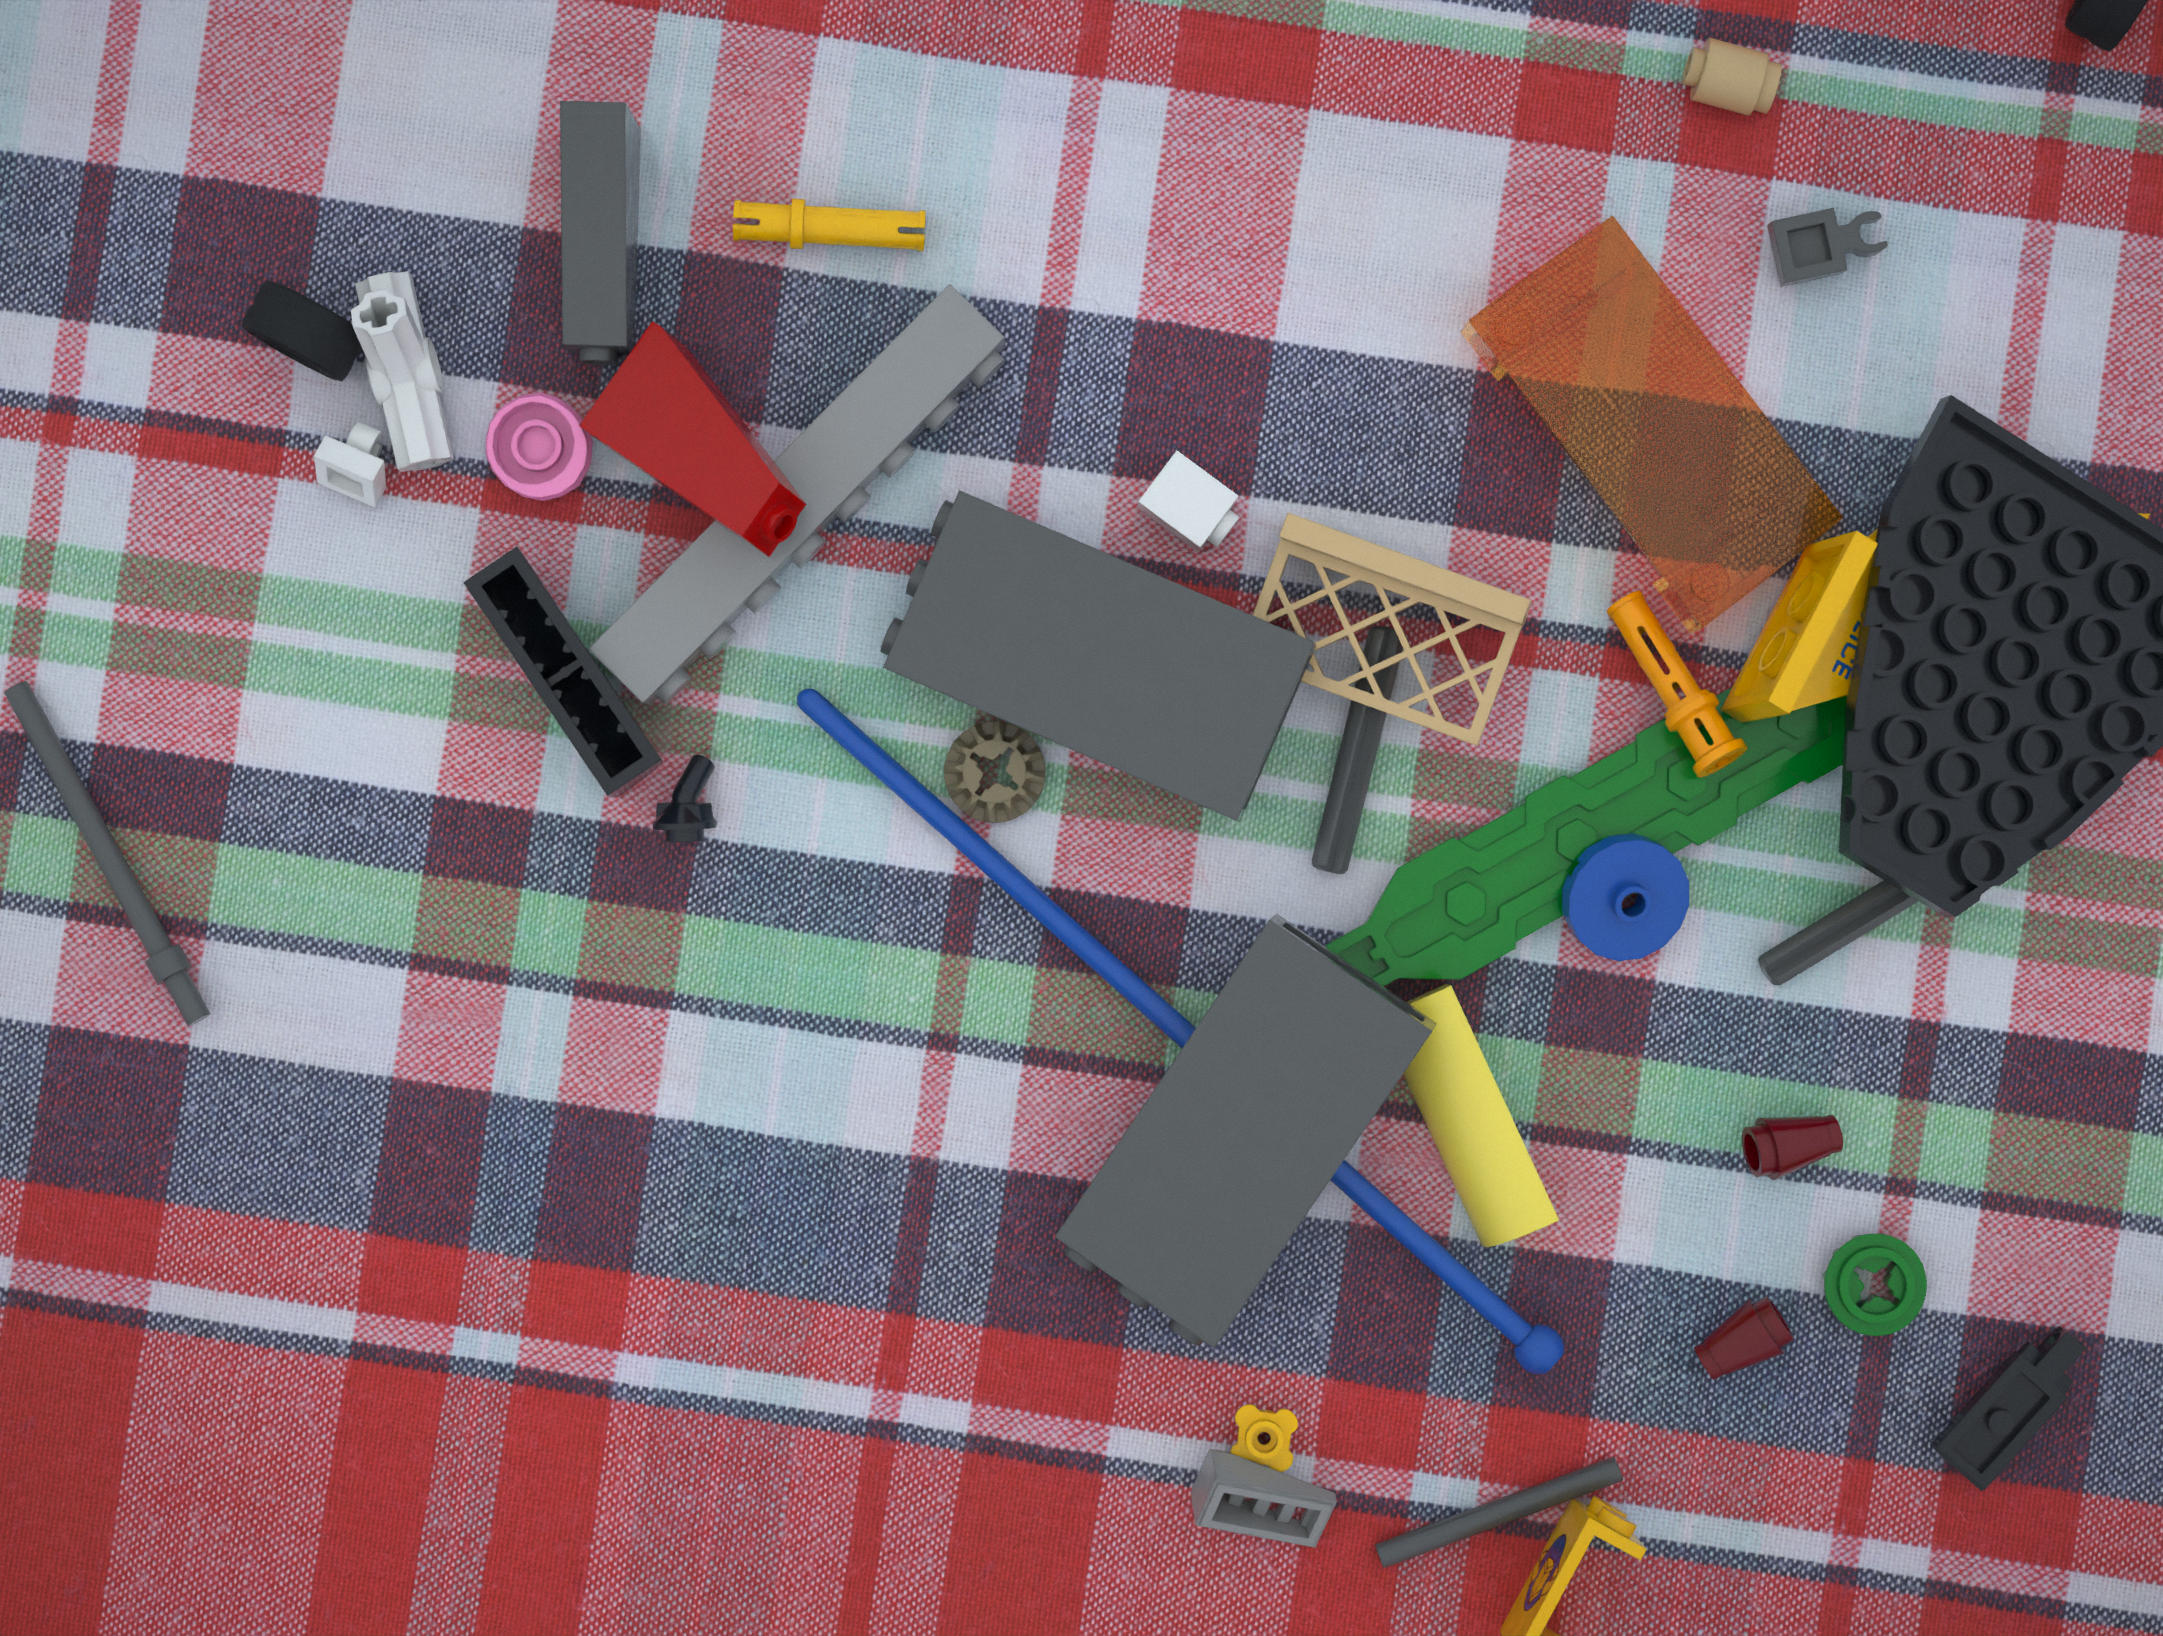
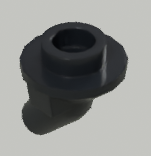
M702 755L692 756L673 790L671 802L657 803L656 820L653 822V829L666 830L667 842L703 841L704 829L717 827V820L713 817L711 803L697 802L699 795L715 769L713 762Z

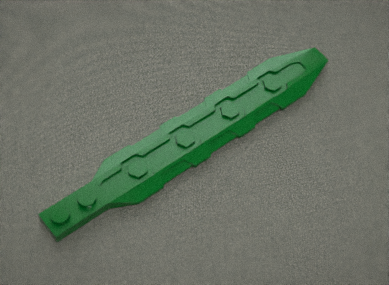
M1732 687L1716 695L1719 700V705L1716 709L1734 738L1743 739L1748 748L1743 755L1726 767L1702 778L1697 777L1693 771L1696 761L1678 732H1670L1665 725L1666 719L1664 718L1637 733L1634 742L1570 778L1562 775L1525 796L1522 805L1459 840L1452 837L1398 867L1365 923L1324 946L1383 987L1398 978L1461 980L1514 950L1517 941L1563 916V885L1567 875L1571 877L1573 870L1579 864L1577 859L1589 846L1608 836L1635 833L1648 837L1652 841L1659 842L1671 854H1674L1691 843L1699 846L1737 824L1739 816L1802 781L1809 784L1843 765L1847 695L1791 711L1787 715L1741 723L1721 711ZM1700 725L1699 730L1708 745H1712L1714 742L1706 728Z

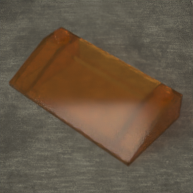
M1614 216L1608 218L1523 278L1470 318L1460 331L1498 382L1506 376L1510 378L1661 576L1652 584L1689 633L1704 628L1843 519L1837 508Z

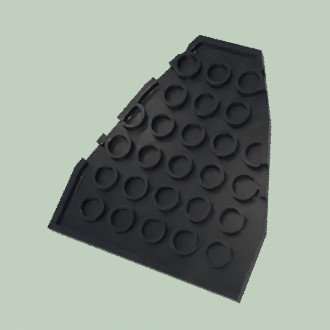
M1949 395L1941 398L1881 508L1875 541L1878 545L1872 557L1845 706L1839 837L1840 854L1945 918L1957 917L1977 903L1982 893L1992 886H2001L2019 873L2017 869L2041 851L2051 850L2068 838L2124 784L2121 779L2143 758L2152 757L2163 746V529L1959 399Z

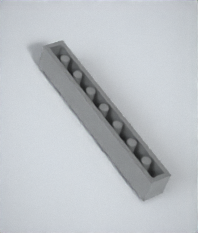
M949 284L774 460L775 464L804 500L806 506L797 517V523L791 535L778 544L771 556H766L714 521L588 649L642 703L651 706L657 699H660L664 704L670 702L692 678L685 670L702 653L709 659L718 654L736 634V631L730 625L747 608L756 614L778 593L781 586L775 579L792 562L798 568H802L826 543L820 534L837 517L846 523L861 510L871 497L865 490L882 471L889 478L896 474L916 452L910 443L927 426L935 433L951 419L961 406L955 398L971 381L978 387H981L1000 369L1005 362V359L999 354L1006 347L1005 337Z

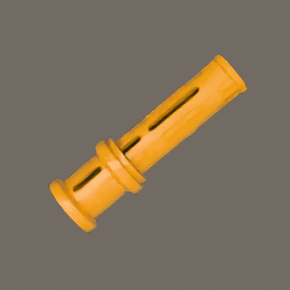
M1640 590L1632 592L1612 604L1606 612L1617 625L1621 635L1637 659L1639 666L1643 669L1666 706L1667 712L1664 714L1666 719L1665 725L1670 732H1678L1696 761L1693 771L1699 778L1713 774L1738 759L1745 753L1748 746L1743 739H1735L1716 709L1719 705V700L1715 693H1710L1708 689H1700L1677 652L1673 642L1669 639L1658 619L1644 600L1643 593ZM1643 633L1648 634L1669 668L1670 673L1668 675L1664 674L1643 640ZM1679 688L1682 689L1686 696L1682 700H1680L1676 693V690ZM1700 725H1703L1714 742L1712 745H1708L1699 730Z

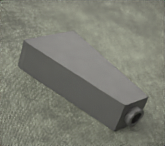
M560 101L563 346L571 354H579L580 363L589 365L618 364V355H629L635 346L641 128L626 102Z

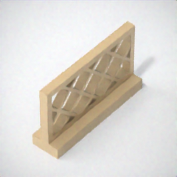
M1287 513L1279 535L1281 539L1253 616L1271 623L1288 615L1296 634L1308 639L1295 611L1329 596L1344 629L1315 642V651L1348 636L1363 669L1338 682L1325 677L1313 653L1310 664L1314 672L1306 670L1301 682L1478 746L1532 601L1336 529ZM1290 555L1313 563L1325 586L1324 589L1292 604L1281 582ZM1325 568L1349 577L1332 585ZM1359 581L1374 585L1385 610L1351 626L1336 592ZM1385 590L1410 599L1392 606ZM1278 593L1284 608L1269 614L1275 595ZM1420 602L1435 607L1446 632L1411 648L1396 613ZM1445 611L1470 621L1452 628ZM1389 617L1404 651L1370 667L1355 633ZM1480 624L1504 632L1505 636L1496 659L1471 670L1456 635ZM1449 639L1465 673L1430 689L1415 654ZM1408 658L1423 693L1401 703L1385 699L1374 673ZM1492 669L1485 690L1482 693L1475 676ZM1367 677L1374 694L1349 685ZM1468 680L1479 702L1470 729L1445 721L1434 695ZM1427 699L1434 716L1412 709L1410 706Z

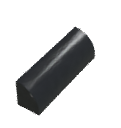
M516 546L463 582L607 796L618 798L662 764L663 760L519 547Z

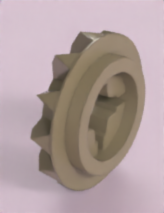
M1002 721L980 723L967 729L953 741L944 764L945 784L953 802L965 814L976 820L988 823L1007 822L1026 813L1038 800L1045 782V762L1035 740L1023 729ZM1008 748L1012 749L1013 752L1008 758L1010 762L1007 764L1006 771L1012 777L1011 780L1019 786L1015 791L1008 785L1004 787L999 783H995L990 789H985L981 796L977 795L976 792L981 786L979 782L984 774L977 767L978 763L971 759L972 755L975 753L980 758L986 757L988 760L994 761L1000 754L1004 755Z

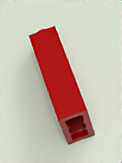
M653 321L579 424L582 429L607 448L768 557L771 556L779 543L791 535L796 526L797 517L806 506L804 500L690 350Z

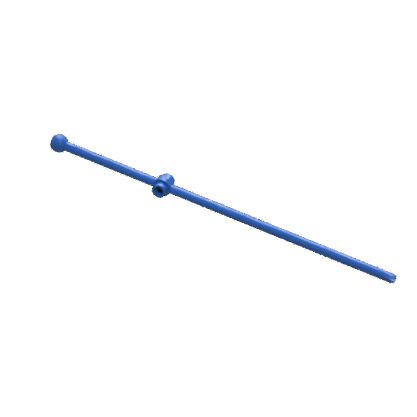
M805 689L799 692L797 705L807 716L1179 1047H1184L1196 1029L1193 1024L818 691ZM1346 1160L1342 1162L1330 1181L1515 1344L1513 1351L1516 1361L1524 1370L1532 1374L1543 1375L1558 1362L1564 1353L1565 1347L1563 1339L1556 1330L1546 1325L1536 1324L1531 1326Z

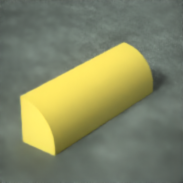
M1444 984L1407 1001L1408 1004L1437 1024L1403 1075L1482 1247H1491L1517 1239L1559 1221L1452 986Z

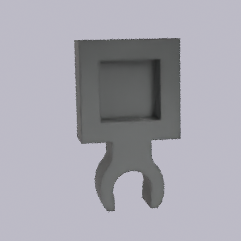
M1834 208L1771 221L1767 228L1780 286L1784 287L1843 274L1848 270L1844 255L1847 253L1859 257H1871L1880 253L1888 246L1887 241L1867 244L1861 239L1859 229L1863 224H1871L1882 218L1881 213L1877 211L1864 212L1856 216L1849 224L1841 226L1837 224Z

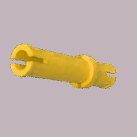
M794 198L791 205L743 202L736 199L734 201L733 218L759 219L760 224H733V241L790 242V249H803L804 243L911 249L924 252L925 234L899 232L898 228H925L926 210L903 211L806 206L805 199Z

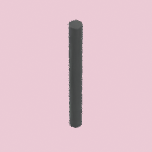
M1613 1456L1376 1543L1375 1547L1384 1569L1623 1481L1622 1474Z

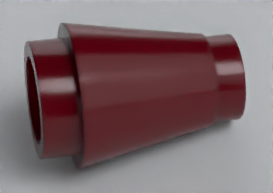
M1833 1115L1822 1117L1757 1118L1754 1126L1743 1129L1742 1148L1747 1166L1755 1177L1767 1175L1771 1180H1776L1826 1158L1830 1154L1841 1152L1843 1136L1840 1125Z
M1765 1296L1755 1303L1749 1298L1709 1334L1702 1343L1695 1346L1694 1350L1713 1380H1716L1724 1374L1728 1375L1785 1354L1782 1347L1794 1341L1795 1338L1774 1303L1768 1296Z

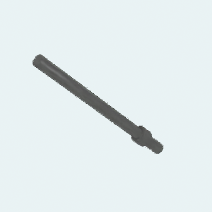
M24 681L10 687L4 694L150 958L145 963L157 985L165 984L187 1026L205 1019L211 1013L187 972L192 965L180 944L172 945L28 682Z

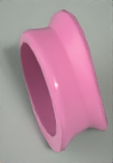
M537 392L521 395L504 404L489 423L485 440V453L492 471L506 487L523 497L545 501L562 497L580 486L591 465L593 441L590 434L579 426L583 419L572 406L558 397Z

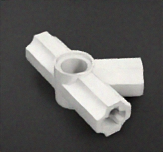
M408 271L398 273L387 272L367 277V279L355 283L360 304L351 309L352 325L365 353L368 376L378 405L384 408L397 469L401 472L424 470L441 466L446 462L454 460L439 393L444 391L441 368L430 337L426 338L412 275Z

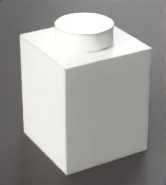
M1177 450L1138 501L1137 507L1197 553L1200 552L1207 541L1218 548L1240 518L1231 511L1238 499V495Z

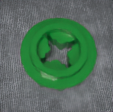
M1883 1233L1854 1235L1850 1241L1840 1248L1833 1250L1832 1259L1828 1264L1827 1270L1822 1274L1826 1295L1825 1302L1840 1323L1864 1335L1883 1336L1895 1333L1906 1327L1917 1316L1926 1297V1273L1918 1255L1903 1241ZM1891 1262L1885 1270L1887 1274L1882 1282L1889 1289L1888 1293L1895 1298L1893 1302L1885 1297L1881 1298L1874 1294L1869 1295L1865 1300H1860V1293L1864 1289V1284L1858 1279L1859 1275L1853 1271L1857 1266L1861 1270L1876 1273L1882 1267L1886 1268Z

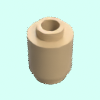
M1709 37L1703 49L1692 47L1685 64L1682 84L1691 86L1690 100L1748 116L1751 115L1753 110L1767 114L1778 89L1782 64L1769 61L1768 53Z

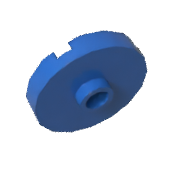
M1635 833L1608 836L1589 846L1577 859L1579 864L1573 870L1571 877L1567 875L1562 888V913L1571 933L1595 955L1615 961L1641 959L1664 947L1681 928L1689 907V880L1681 862L1659 842L1652 841L1648 837ZM1630 893H1637V899L1633 906L1622 909L1623 899Z

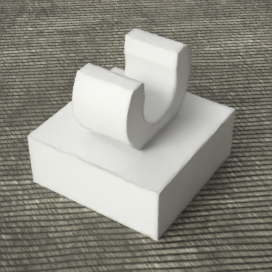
M357 421L348 436L346 444L325 435L314 455L317 483L376 508L386 489L384 460L379 458L382 445L377 444L381 431Z

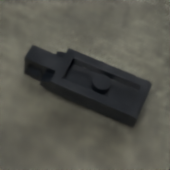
M2060 1326L2037 1348L2027 1341L2018 1352L2014 1351L1934 1439L1930 1446L1980 1491L1985 1490L2066 1401L2068 1396L2065 1392L2073 1383V1380L2065 1372L2085 1351L2086 1347L2070 1332Z

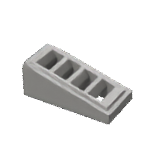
M1209 1449L1191 1491L1196 1526L1314 1548L1337 1503L1334 1492L1243 1457L1214 1449ZM1244 1497H1248V1498H1252V1499H1251V1501L1249 1502V1501L1244 1500ZM1271 1502L1279 1503L1275 1511L1268 1509ZM1296 1507L1305 1508L1300 1521L1291 1518Z

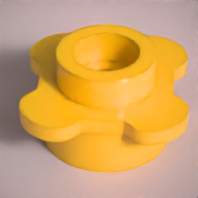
M1253 1404L1241 1406L1235 1414V1422L1239 1426L1237 1443L1231 1447L1230 1453L1261 1465H1269L1271 1469L1279 1472L1287 1470L1293 1463V1455L1289 1450L1291 1434L1298 1427V1421L1294 1413L1285 1408L1275 1413L1270 1410H1258ZM1262 1432L1270 1435V1441L1266 1444H1261L1258 1441V1436Z

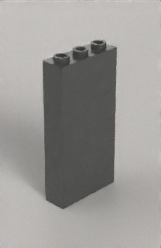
M960 490L954 503L945 500L938 511L931 530V535L938 538L929 562L920 559L908 581L906 594L912 596L913 599L904 620L894 618L883 639L880 652L888 656L883 668L1240 822L1315 651V642Z
M1274 915L1267 922L1055 1238L1066 1245L1063 1249L1064 1253L1077 1265L1092 1272L1098 1267L1117 1280L1116 1289L1127 1300L1145 1309L1151 1304L1170 1317L1169 1326L1180 1337L1194 1345L1200 1346L1204 1341L1215 1348L1426 1042L1437 1023L1280 915Z

